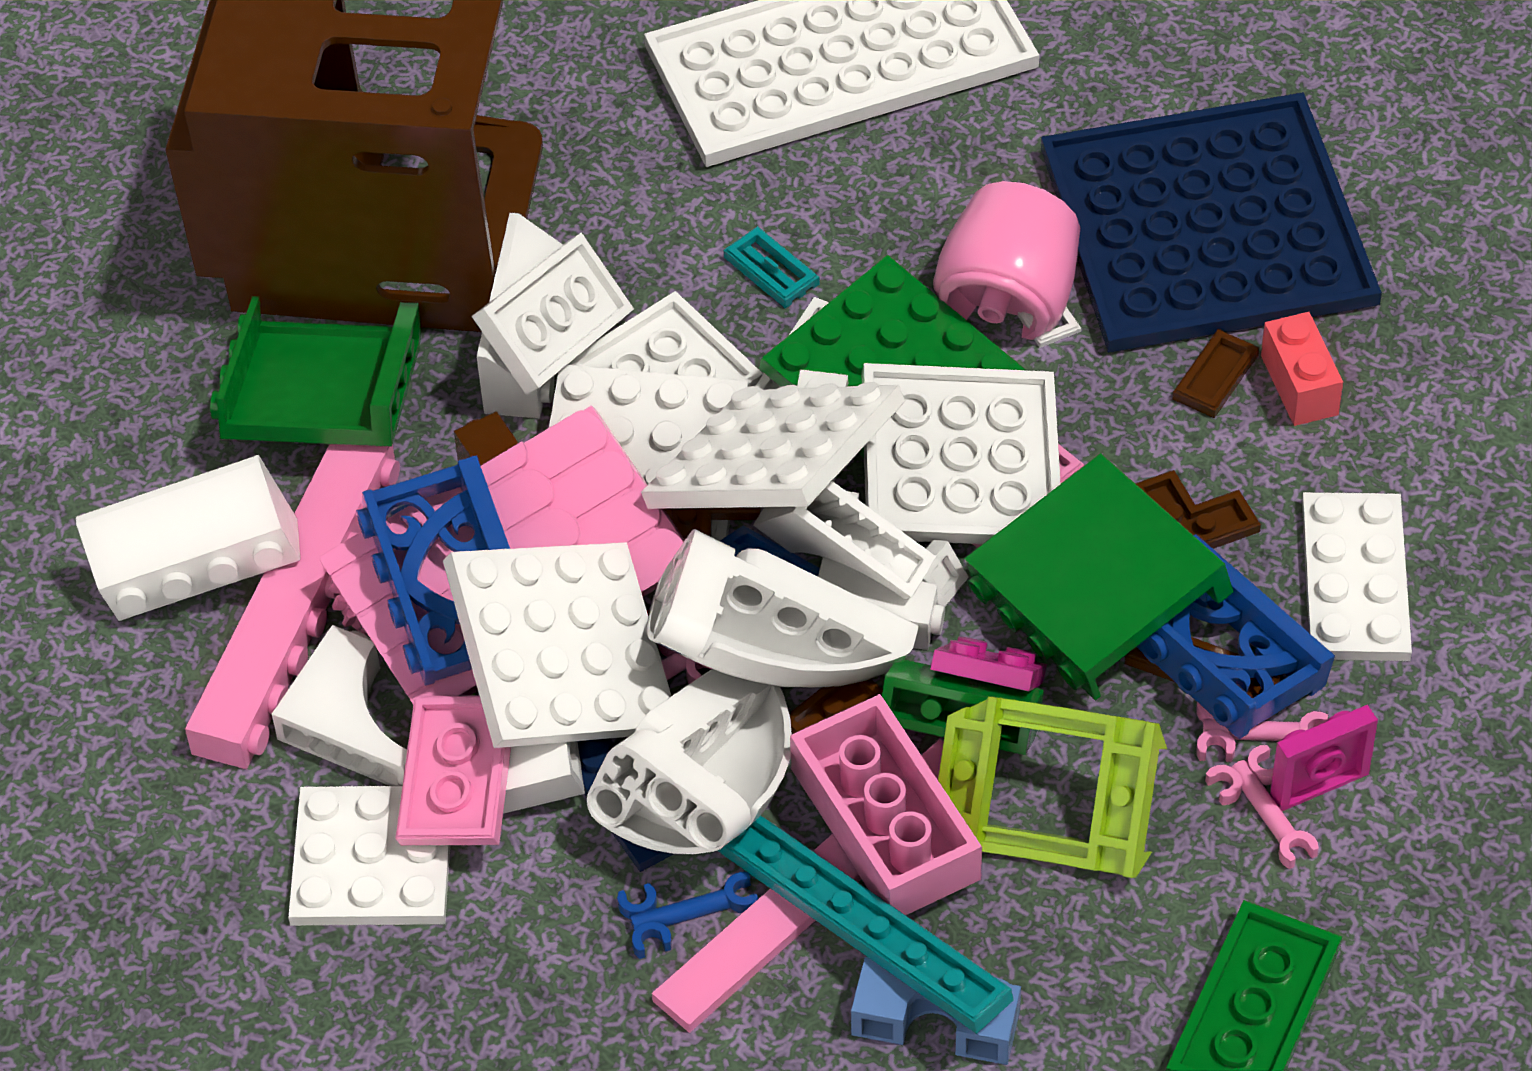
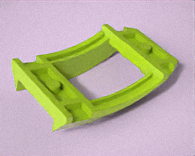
M988 697L987 700L972 707H965L947 716L938 781L981 844L982 852L1136 878L1152 853L1145 850L1159 749H1167L1159 723L1039 703ZM1002 725L1104 741L1089 840L988 824Z

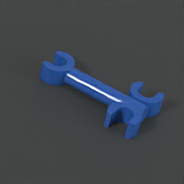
M749 872L733 874L727 879L722 890L656 908V891L650 883L644 884L646 900L641 904L630 903L627 900L625 891H619L617 896L618 908L624 917L630 919L634 931L632 935L634 954L639 959L645 958L643 942L650 937L661 940L665 952L670 951L672 948V938L667 926L730 908L738 913H743L758 900L757 894L747 897H740L735 894L738 889L751 886Z

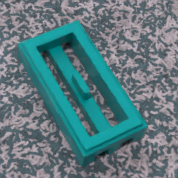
M758 226L723 250L724 258L785 309L792 305V301L795 298L800 299L806 295L808 289H814L820 285V277ZM756 242L800 278V280L794 282L778 268V264L768 256L764 257L751 244Z

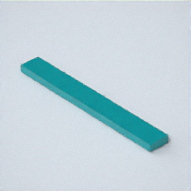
M760 816L743 833L727 845L717 850L977 1034L1014 1001L1012 989L763 816Z

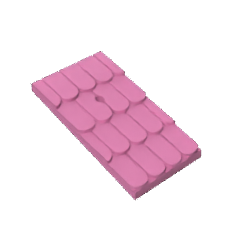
M593 406L573 413L525 443L520 442L481 465L510 549L627 542L641 593L644 597L656 590L666 567L685 541L664 509H647L641 494L647 483ZM459 487L424 499L436 511L444 503L461 493L462 490ZM408 506L386 519L389 529L395 534H403L408 529L407 523L401 520V516L415 518L421 527L427 521L426 517L412 506ZM452 524L447 528L449 533L461 542L470 541L474 536V530L469 526H462L458 530V535L453 530ZM359 532L318 557L377 650L383 656L399 684L410 698L412 704H414L415 696H471L478 692L473 670L437 680L434 684L427 686L424 685L420 672L411 674L403 651V645L410 643L404 626L395 628L387 604L388 599L394 598L389 582L379 583L373 566L371 555L378 553L373 537L364 539L362 532ZM438 537L423 562L418 581L435 593L454 601L443 560L453 551L447 548ZM393 549L401 571L408 550L400 551ZM411 601L419 623L422 617L429 612ZM455 624L454 636L445 644L446 633L440 628L431 630L428 634L430 647L441 654L456 652L464 642L461 626Z

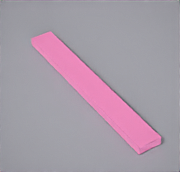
M941 739L921 755L937 780L944 743ZM833 834L813 850L817 855L855 881L859 882L862 880ZM769 889L652 993V1001L690 1033L816 920L772 889Z

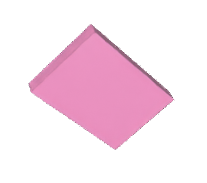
M479 695L414 697L396 831V840L401 846L499 845L511 747H493Z

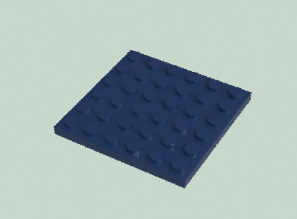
M1304 92L1041 137V152L1056 197L1064 201L1076 214L1080 225L1077 261L1108 353L1212 335L1218 329L1223 332L1264 326L1265 322L1305 312H1310L1311 316L1315 317L1380 305L1382 292Z

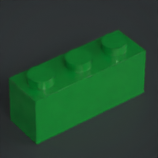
M904 659L894 663L886 673L882 697L904 729L944 737L947 716L960 709L972 707L987 700L988 697L1042 704L1044 690L1034 688L1031 691L1020 690L931 670V665ZM1002 725L999 750L1026 755L1035 739L1037 730Z

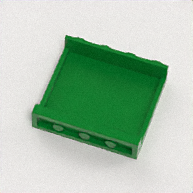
M252 296L247 313L240 314L238 338L231 339L229 364L222 365L220 389L219 391H213L211 395V418L219 422L220 439L392 447L420 348L419 303L400 302L393 327L261 321L259 296Z
M1101 453L964 558L972 577L967 582L975 596L984 604L991 600L998 608L997 612L1000 618L1011 631L1016 633L1019 629L1028 636L1027 641L1033 651L1043 661L1051 658L1058 665L1057 668L1062 678L1072 689L1076 691L1081 687L1095 701L1101 697L1095 679L1206 592L1219 604L1234 592L1225 563Z

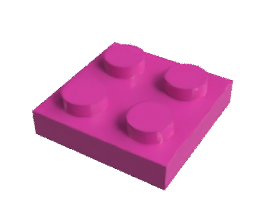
M958 637V640H950L949 644L934 650L931 670L1025 691H1031L1043 683L1047 664L1035 662L1036 653L1010 647H1007L1006 651H999V653L986 651L987 642L967 637Z
M1368 705L1351 712H1338L1325 723L1306 731L1302 729L1295 730L1277 742L1270 795L1281 811L1369 775L1378 719Z

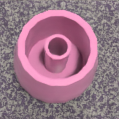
M1001 181L986 184L975 192L946 239L939 256L933 280L936 295L965 320L969 318L977 306H979L977 313L983 320L996 324L1004 321L1006 313L1017 316L1018 312L1031 314L1033 316L1032 325L1030 328H1027L1023 324L1021 338L1034 340L1045 332L1051 331L1059 324L1065 311L1075 277L1080 225L1076 214L1064 201L1046 190L1017 182Z

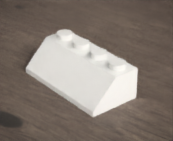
M509 213L489 302L563 244L522 215ZM482 333L477 352V364L484 414H492L497 411L499 415L540 419L543 403H551L553 400L554 376L541 387L526 395Z
M259 455L76 517V525L98 591L118 621L301 560L298 519Z

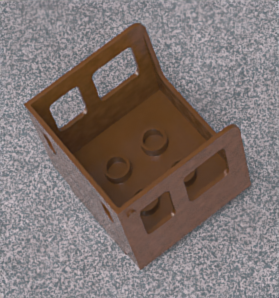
M209 0L165 151L196 276L224 278L231 312L247 313L252 296H259L261 314L394 325L400 302L419 303L420 327L482 332L472 316L489 303L509 213H518L524 218H528L543 150L542 134L533 124L524 121L477 115L504 0H453L450 12L440 18L346 13L344 0ZM352 44L420 48L437 51L440 56L431 89L422 95L363 92L360 88ZM477 152L487 153L493 157L485 198L483 196ZM385 153L415 155L423 158L428 163V166L423 168L382 166ZM386 281L433 284L446 288L450 293L383 289L379 284Z

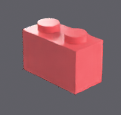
M1310 312L1265 322L1261 357L1293 425L1297 426L1339 415L1343 380Z

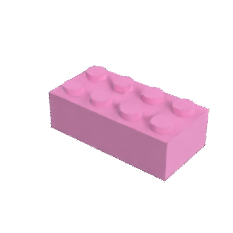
M881 694L790 735L791 770L868 890L904 915H908L981 880V844Z

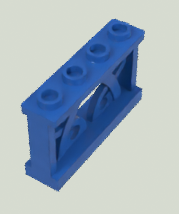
M477 455L459 460L458 465L374 491L372 489L363 491V508L356 510L358 523L364 539L373 537L378 553L371 555L379 583L389 582L394 598L387 600L393 624L396 629L404 626L410 642L403 645L411 674L420 672L425 686L434 684L437 680L472 670L465 641L456 652L451 654L438 653L428 643V634L431 630L436 628L444 630L446 633L445 644L454 636L455 624L460 625L454 601L435 593L418 581L420 570L429 550L438 537L453 552L510 549ZM459 487L462 490L461 493L444 503L436 511L424 499ZM401 505H409L418 509L427 519L421 527L415 518L401 516V520L408 525L407 531L403 534H395L386 523L389 512ZM452 524L453 530L458 535V530L462 526H469L474 530V536L470 541L461 542L455 539L447 528ZM393 549L400 551L408 550L401 571ZM411 601L429 612L422 617L419 623Z
M1195 534L1193 536L1225 563L1234 592L1219 604L1205 592L1136 647L1143 652L1150 662L1155 663L1174 680L1184 693L1190 695L1205 708L1217 723L1225 726L1234 736L1241 739L1253 727L1305 695L1313 696L1325 687L1335 655ZM1190 615L1208 623H1228L1240 633L1237 641L1239 656L1215 653L1195 647L1190 634ZM1249 643H1251L1256 648L1255 655L1252 652ZM1281 674L1288 676L1275 685L1270 677ZM1250 678H1256L1262 689V693L1254 698L1247 694Z

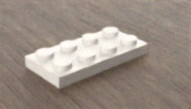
M579 233L476 312L472 318L502 359L512 377L518 382L524 393L528 395L546 383L633 311L634 308L584 235Z
M1303 492L1302 514L1309 633L1335 655L1334 660L1410 661L1412 648L1401 494Z

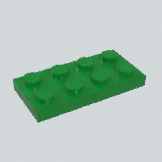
M1243 900L1170 1058L1166 1071H1287L1341 948L1342 936Z

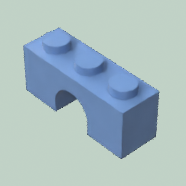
M865 957L851 1009V1035L903 1045L911 1022L921 1015L935 1013L948 1017L957 1027L955 1055L1008 1065L1020 1013L1021 986L1012 985L1003 979L997 978L1012 989L1014 1001L976 1034L870 958Z

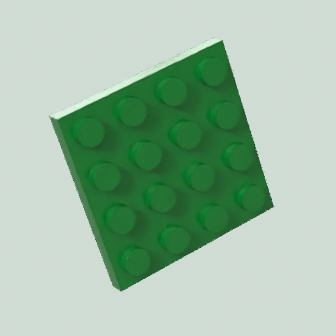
M889 255L885 256L764 355L759 369L780 387L786 385L797 386L800 370L848 375V386H858L862 384L861 373L864 363L1025 370ZM864 447L858 452L863 458Z

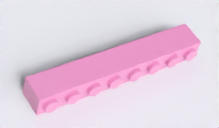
M329 444L294 513L298 519L301 560L264 572L185 728L192 755L247 770L254 754L262 755L269 740L270 731L268 726L272 720V712L288 691V685L293 675L298 676L307 663V647L312 637L319 638L322 635L327 620L326 608L330 600L335 599L339 595L329 591L332 578L318 557L361 532L356 510L363 508V491L370 489L374 491L396 484L400 472V463L395 460L393 444L392 447Z

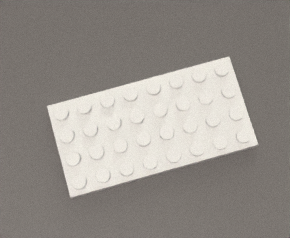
M758 0L644 34L645 47L706 167L1039 67V54L1007 0Z

